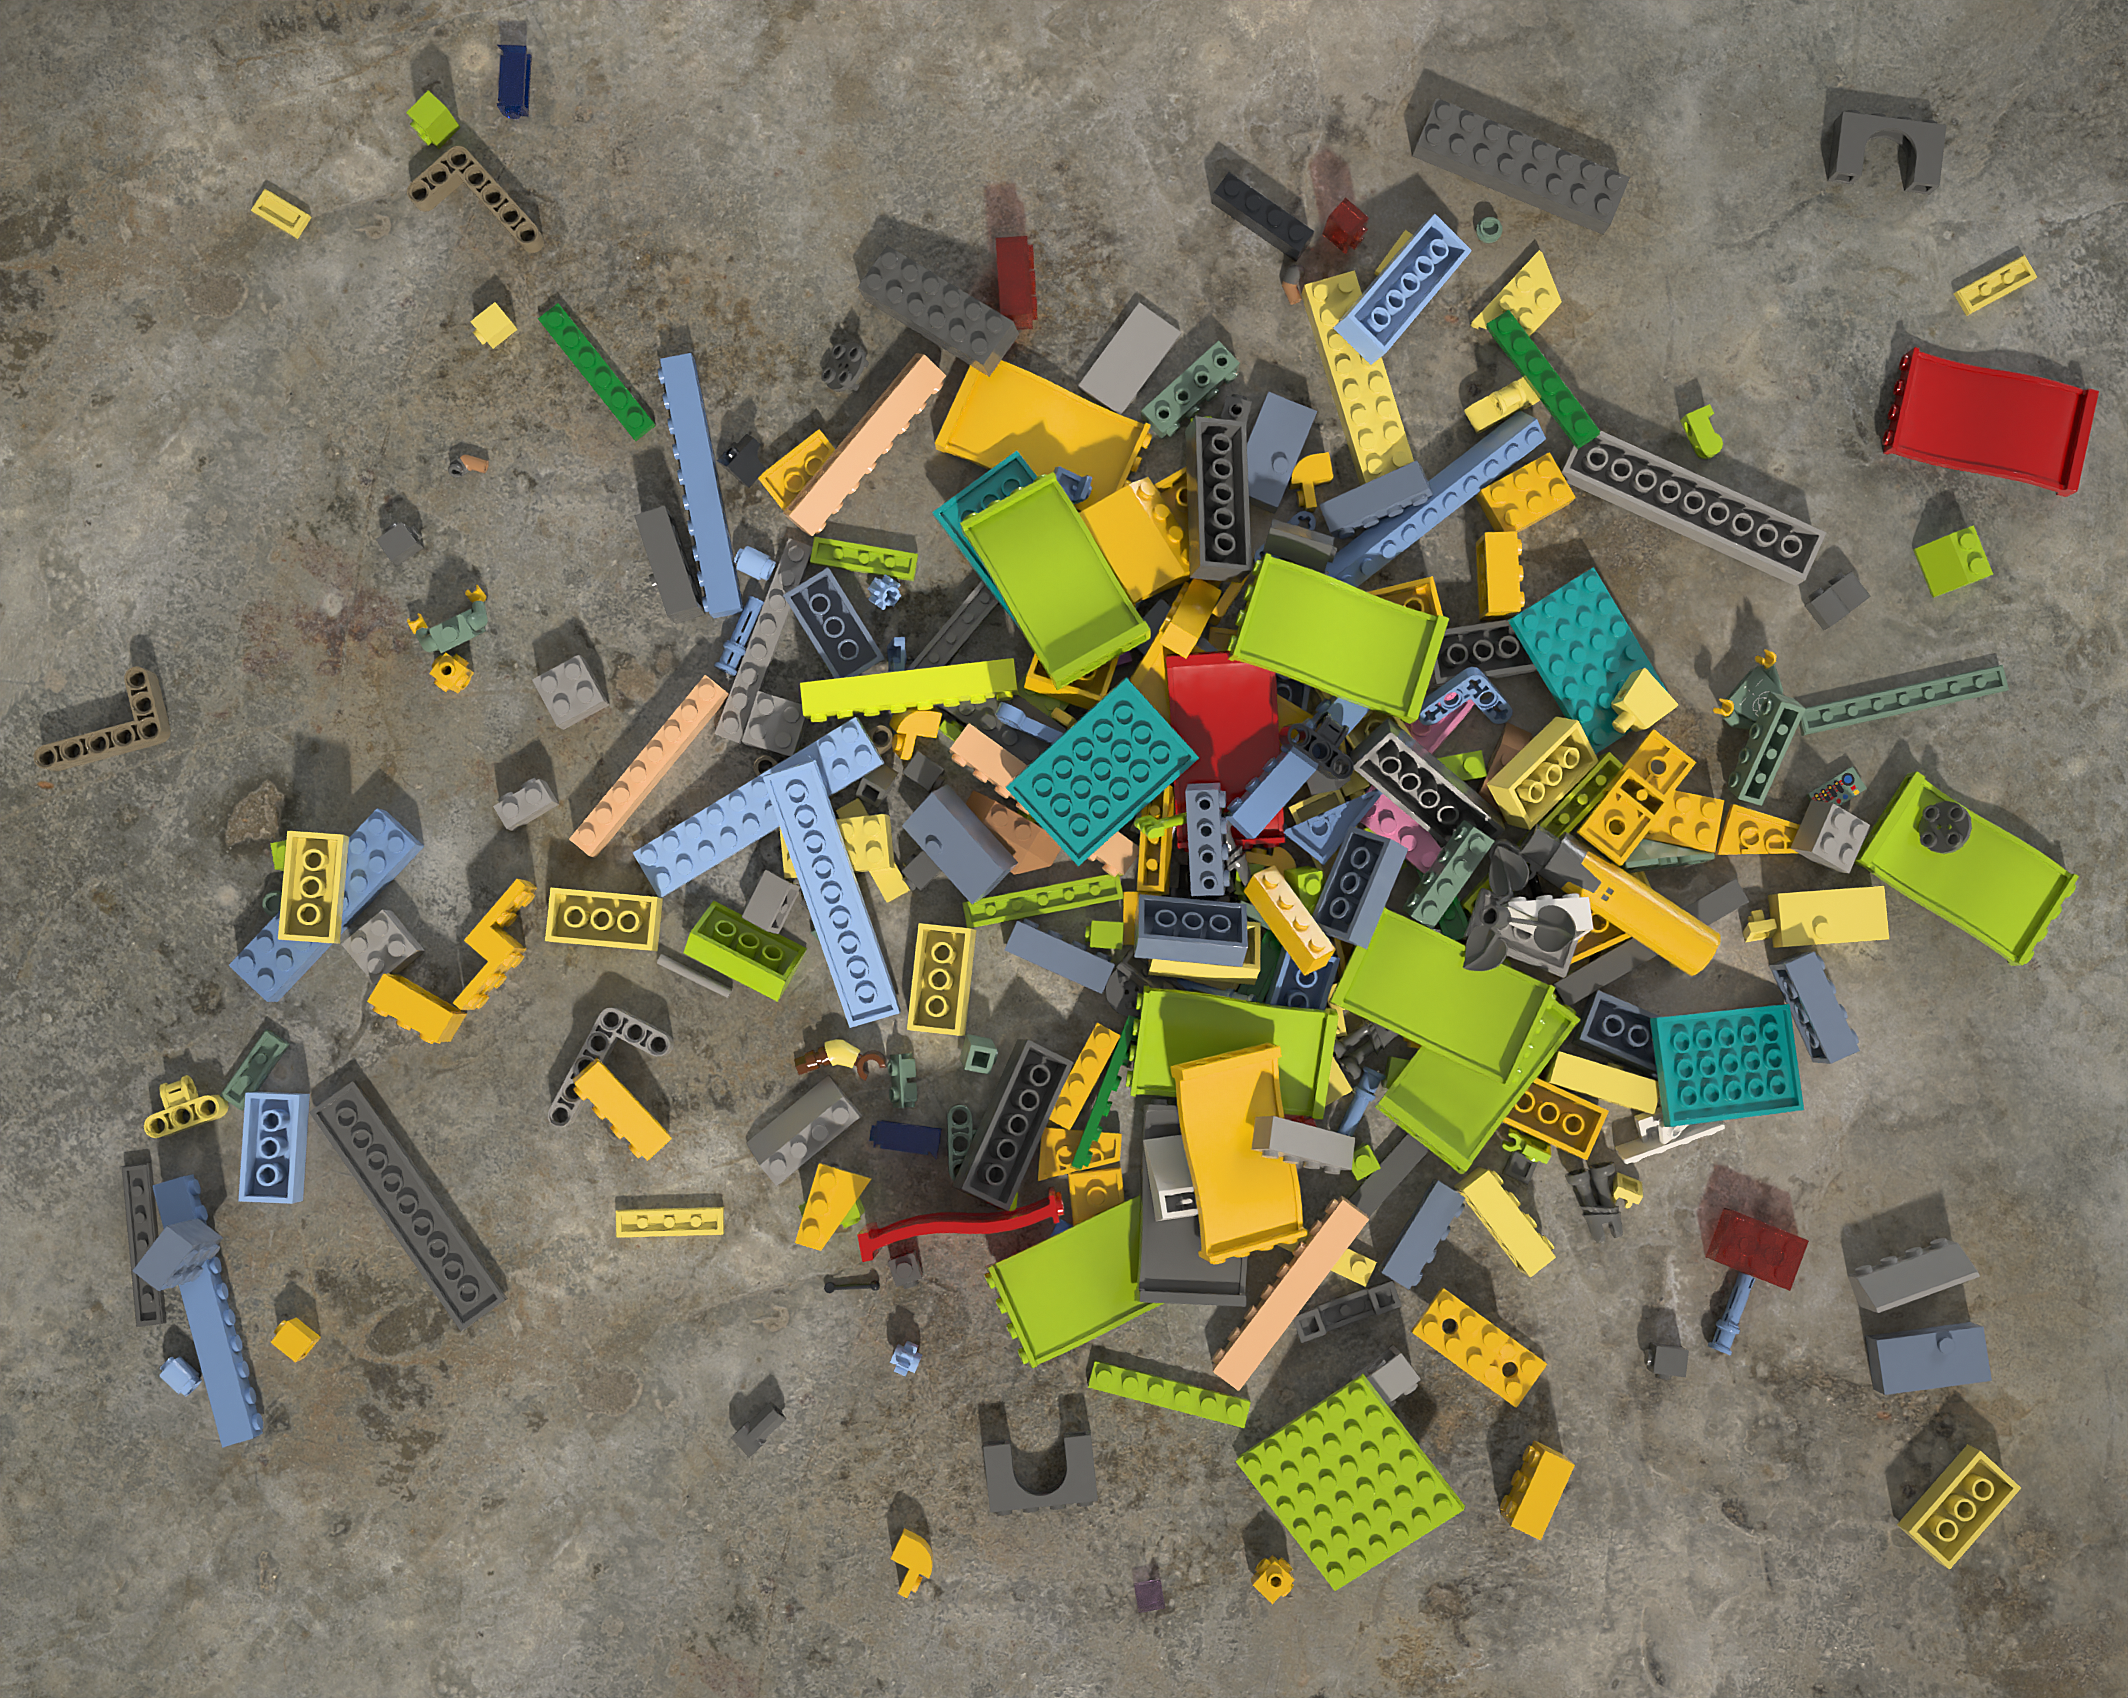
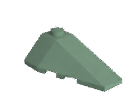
M1645 839L1641 840L1621 866L1601 852L1603 857L1627 873L1699 864L1715 859L1714 853Z

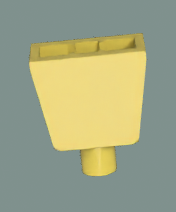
M1646 668L1634 671L1629 675L1611 703V707L1619 715L1612 722V726L1622 734L1629 728L1635 732L1647 729L1675 709L1678 703Z

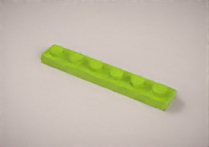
M1107 874L983 898L974 904H971L969 901L962 904L967 928L971 929L1124 899L1120 876L1117 874L1116 877Z
M1094 1360L1088 1388L1245 1428L1251 1404L1250 1400L1098 1360Z

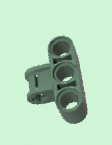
M961 1104L953 1105L947 1112L948 1172L953 1181L956 1178L953 1169L955 1165L963 1163L977 1129H972L970 1110ZM957 1109H962L966 1112L967 1117L962 1124H956L952 1121V1114ZM958 1136H963L967 1139V1146L961 1151L955 1150L952 1145L953 1140Z

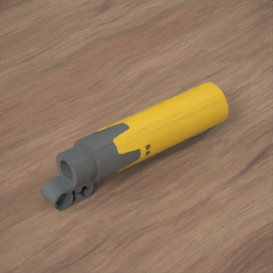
M1536 823L1520 847L1506 838L1494 839L1495 842L1489 849L1491 860L1497 846H1504L1509 851L1521 856L1529 863L1528 881L1535 874H1538L1566 894H1579V898L1589 897L1590 909L1690 976L1696 975L1706 967L1720 945L1721 935L1567 832H1563L1559 837H1556Z

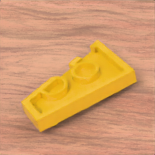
M819 429L763 472L758 480L784 511L835 451V448Z
M1731 804L1715 855L1797 853L1791 849L1800 825Z
M1045 1127L1041 1136L1038 1181L1078 1171L1070 1168L1084 1130ZM1101 1132L1098 1142L1092 1141L1089 1151L1093 1152L1089 1166H1083L1082 1170L1120 1161L1122 1133Z
M819 1163L795 1243L821 1251L869 1184L871 1178Z

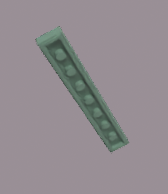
M2003 665L1807 707L1800 720L1799 727L1801 735L1804 736L2008 691L2009 688Z

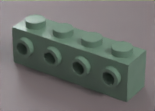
M1218 340L1141 410V418L1151 425L1150 428L1161 439L1166 435L1171 437L1180 429V422L1186 417L1189 420L1199 412L1200 408L1198 406L1205 400L1210 402L1220 392L1218 388L1222 384H1230L1239 375L1237 371L1240 363Z
M1769 692L1767 699L1762 702L1760 715L1750 729V737L1746 746L1740 751L1739 762L1735 771L1728 778L1727 788L1738 799L1762 806L1806 709L1794 698Z
M1463 820L1454 831L1446 846L1439 852L1432 866L1423 875L1413 893L1409 895L1402 908L1411 917L1433 930L1495 841Z

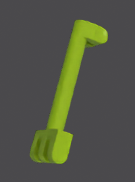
M1187 812L1158 820L1152 815L1137 818L1134 825L1148 838L1153 839L1164 836V829L1186 824Z

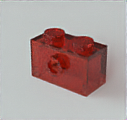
M1345 197L1328 216L1322 235L1346 254L1351 248L1356 250L1365 239L1363 236L1368 231L1366 225L1369 217Z

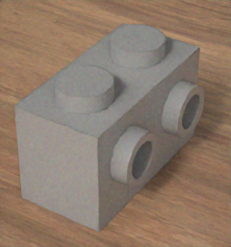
M530 779L521 785L522 789L514 794L509 792L498 799L499 803L493 807L506 829L516 831L559 805L547 782L541 779Z
M765 870L757 880L756 889L752 897L745 904L742 918L765 931L779 934L801 890V886L789 879H785L778 873Z

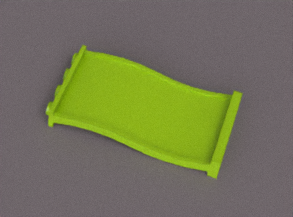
M1054 472L1038 476L1032 484L1025 488L1019 487L1013 490L1010 496L1001 501L995 500L991 502L985 510L969 514L960 523L964 537L968 539L1019 628L1051 678L1056 690L1063 688L1151 638V629L1146 621H1143L1124 592L1078 511L1057 481Z
M1268 553L1261 560H1256L1252 570V575H1255L1253 585L1249 584L1243 598V600L1247 601L1245 609H1240L1235 625L1239 626L1236 636H1231L1227 646V650L1231 651L1228 660L1241 661L1284 675L1351 703L1400 718L1401 721L1409 724L1418 720L1449 618L1441 615L1434 616L1390 602L1320 572L1273 558Z
M1919 772L1908 773L1862 843L1854 863L1859 867H1864L1914 902L1978 939L2005 958L2011 966L2027 964L2034 955L2033 949L2037 942L2042 941L2047 935L2049 923L2061 913L2063 901L2075 891V882L2079 876L2069 873L2037 849L1966 807L1964 808L1971 817L1972 830L1969 839L1963 847L1947 854L1931 851L1920 842L1919 825L1923 816V810L1927 806L1939 802H1958L1926 781L1925 776Z
M1384 907L1368 948L1365 949L1355 945L1329 1003L1376 1023L1505 1086H1511L1512 1082L1517 1083L1522 1073V1069L1519 1068L1522 1059H1527L1533 1049L1534 1044L1530 1042L1534 1033L1539 1034L1544 1025L1545 1019H1542L1545 1009L1550 1010L1556 999V995L1553 994L1556 987L1538 981L1503 964L1488 971L1464 969L1465 945Z
M1505 958L1502 964L1512 968L1511 962ZM1556 1000L1550 1010L1545 1009L1542 1019H1545L1544 1025L1539 1034L1534 1033L1530 1042L1534 1044L1533 1049L1527 1059H1522L1519 1066L1522 1069V1073L1517 1083L1512 1082L1511 1086H1505L1421 1046L1376 1104L1375 1108L1453 1169L1463 1174L1468 1170L1484 1145L1581 1019L1576 1016L1577 1013L1574 1009L1566 1004L1561 1005Z
M1146 985L1143 987V994H1137L1136 1009L1140 1010L1139 1019H1134L1132 1035H1136L1137 1039L1136 1045L1130 1046L1129 1061L1134 1062L1132 1071L1127 1070L1126 1087H1130V1096L1136 1097V1094L1176 1097V1081L1172 1077L1170 1066L1264 1043H1271L1281 1048L1282 1057L1278 1058V1069L1284 1114L1312 1116L1314 1119L1323 1120L1339 1018L1336 1009L1325 1008V1010L1278 1006L1206 993L1150 988Z
M1140 1195L1096 1214L1018 1253L985 1266L988 1273L984 1274L989 1288L995 1287L999 1298L995 1299L1000 1313L1007 1314L1010 1323L1006 1324L1011 1338L1018 1339L1021 1348L1017 1349L1023 1364L1028 1363L1031 1368H1035L1043 1362L1091 1341L1131 1319L1164 1304L1134 1301L1140 1249Z

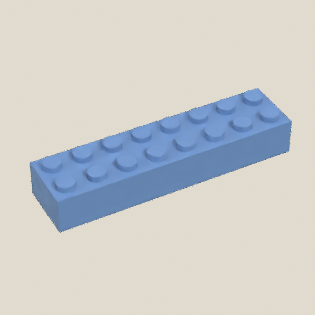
M377 808L349 837L341 934L424 848L410 832L385 810ZM280 911L229 964L267 1002H278L333 944L278 940Z

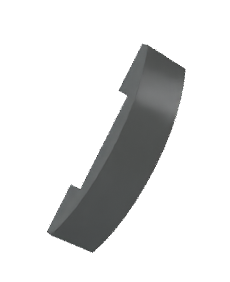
M1390 1280L1342 1295L1297 1314L1293 1322L1300 1342L1304 1343L1323 1336L1328 1331L1374 1314L1380 1315L1402 1305L1394 1282Z

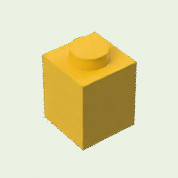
M296 1317L288 1321L283 1320L273 1333L276 1336L270 1343L296 1363L307 1356L321 1337Z

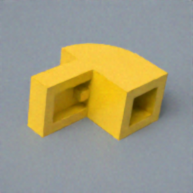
M1329 452L1313 454L1303 458L1297 463L1291 474L1289 490L1300 489V491H1296L1298 507L1303 506V511L1312 513L1317 507L1314 486L1330 484L1333 479Z
M934 705L932 709L918 710L917 707L906 708V712L894 713L889 725L897 732L893 736L892 748L893 752L900 759L911 760L916 735L931 738L937 737L942 712Z
M1281 847L1272 848L1271 856L1267 855V850L1251 848V852H1245L1247 863L1264 865L1266 868L1274 865L1284 879V870L1296 868L1292 856Z
M904 1528L890 1559L908 1568L898 1590L899 1595L908 1598L911 1591L916 1593L923 1577L919 1576V1574L930 1578L933 1567V1552L924 1538Z

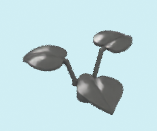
M1497 846L1491 860L1489 883L1495 895L1504 897L1498 901H1493L1492 905H1487L1481 910L1480 919L1483 925L1477 926L1471 931L1466 943L1463 968L1467 970L1488 971L1503 963L1507 955L1508 946L1503 939L1499 938L1501 931L1498 928H1504L1510 922L1537 926L1534 931L1535 943L1546 952H1557L1564 949L1575 939L1577 934L1573 918L1565 909L1559 906L1548 905L1542 907L1538 912V921L1511 917L1509 909L1501 906L1514 896V891L1522 890L1529 879V868L1526 861L1521 856L1501 846Z

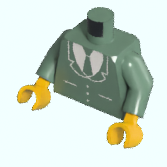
M476 585V590L473 593L469 589L465 591V595L472 602V608L449 620L427 629V624L420 613L417 614L419 618L415 621L407 619L410 629L426 652L431 653L439 649L440 653H443L486 631L484 627L488 623V617L484 601L487 596L478 585Z
M1764 649L1765 658L1757 655L1755 661L1761 664V668L1757 666L1751 669L1725 699L1719 698V701H1721L1719 708H1713V712L1720 714L1731 727L1750 730L1752 725L1756 723L1760 715L1761 704L1767 699L1769 692L1783 695L1784 690L1775 666V653Z

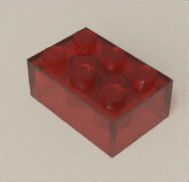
M1027 236L996 238L1000 314L1012 320L1017 330L1033 329V320H1038L1037 297L1031 296L1036 295L1035 270L1029 271V269H1034L1033 244L1028 245Z
M1724 1208L1706 1258L1791 1291L1809 1240L1734 1210Z

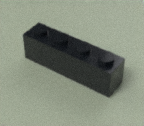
M1230 172L1227 173L1213 193V205L1295 262H1297L1310 244L1314 230Z

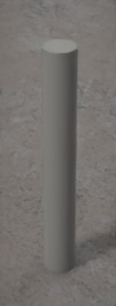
M663 954L660 955L657 964L726 998H729L733 991L732 988Z

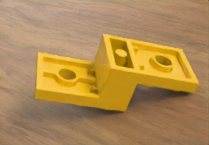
M1651 730L1602 793L1605 796L1577 830V833L1619 866L1623 865L1672 801L1668 798L1696 762L1656 730ZM1654 760H1659L1664 765V770L1660 775L1653 773L1651 770V763ZM1612 820H1618L1622 824L1623 829L1619 835H1614L1609 830V824Z
M516 879L465 938L464 941L488 962L453 1002L460 1010H475L476 1007L478 1009L483 1007L489 1000L488 993L494 987L496 989L500 987L507 978L506 972L511 967H517L524 959L522 954L526 948L503 928L504 926L509 927L518 917L516 912L522 906L526 907L534 899L535 895L533 893L537 887L531 882Z
M1441 1287L1411 1329L1413 1334L1516 1408L1547 1366V1363L1443 1287ZM1448 1318H1452L1456 1322V1329L1451 1333H1445L1442 1330V1323ZM1507 1362H1513L1516 1366V1371L1512 1376H1504L1502 1373V1367Z

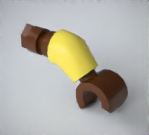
M839 1039L827 1041L824 1043V1046L818 1048L817 1052L811 1050L804 1053V1056L794 1059L799 1076L820 1068V1064L824 1066L839 1064L850 1068L856 1066L860 1078L866 1081L869 1075L864 1065L866 1061L875 1060L880 1068L887 1067V1059L881 1052L871 1050L862 1055L858 1048Z

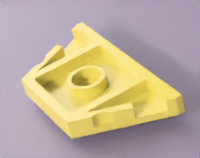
M1540 250L1471 323L1473 328L1487 329V323L1510 310L1530 337L1556 310L1562 301L1543 253Z

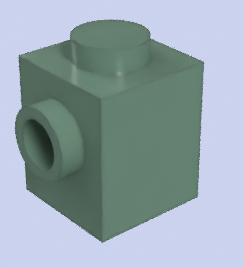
M966 1034L959 1059L964 1070L990 1074L992 1066L997 1060L998 1049H996L990 1038Z

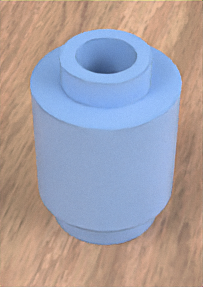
M746 546L744 550L740 548L734 560V563L737 564V570L758 580L764 579L766 581L770 578L776 564L775 561L771 560V556L749 546Z
M181 1356L176 1359L173 1357L169 1358L160 1367V1370H162L160 1378L178 1394L182 1393L185 1397L192 1393L202 1382L198 1377L199 1373Z

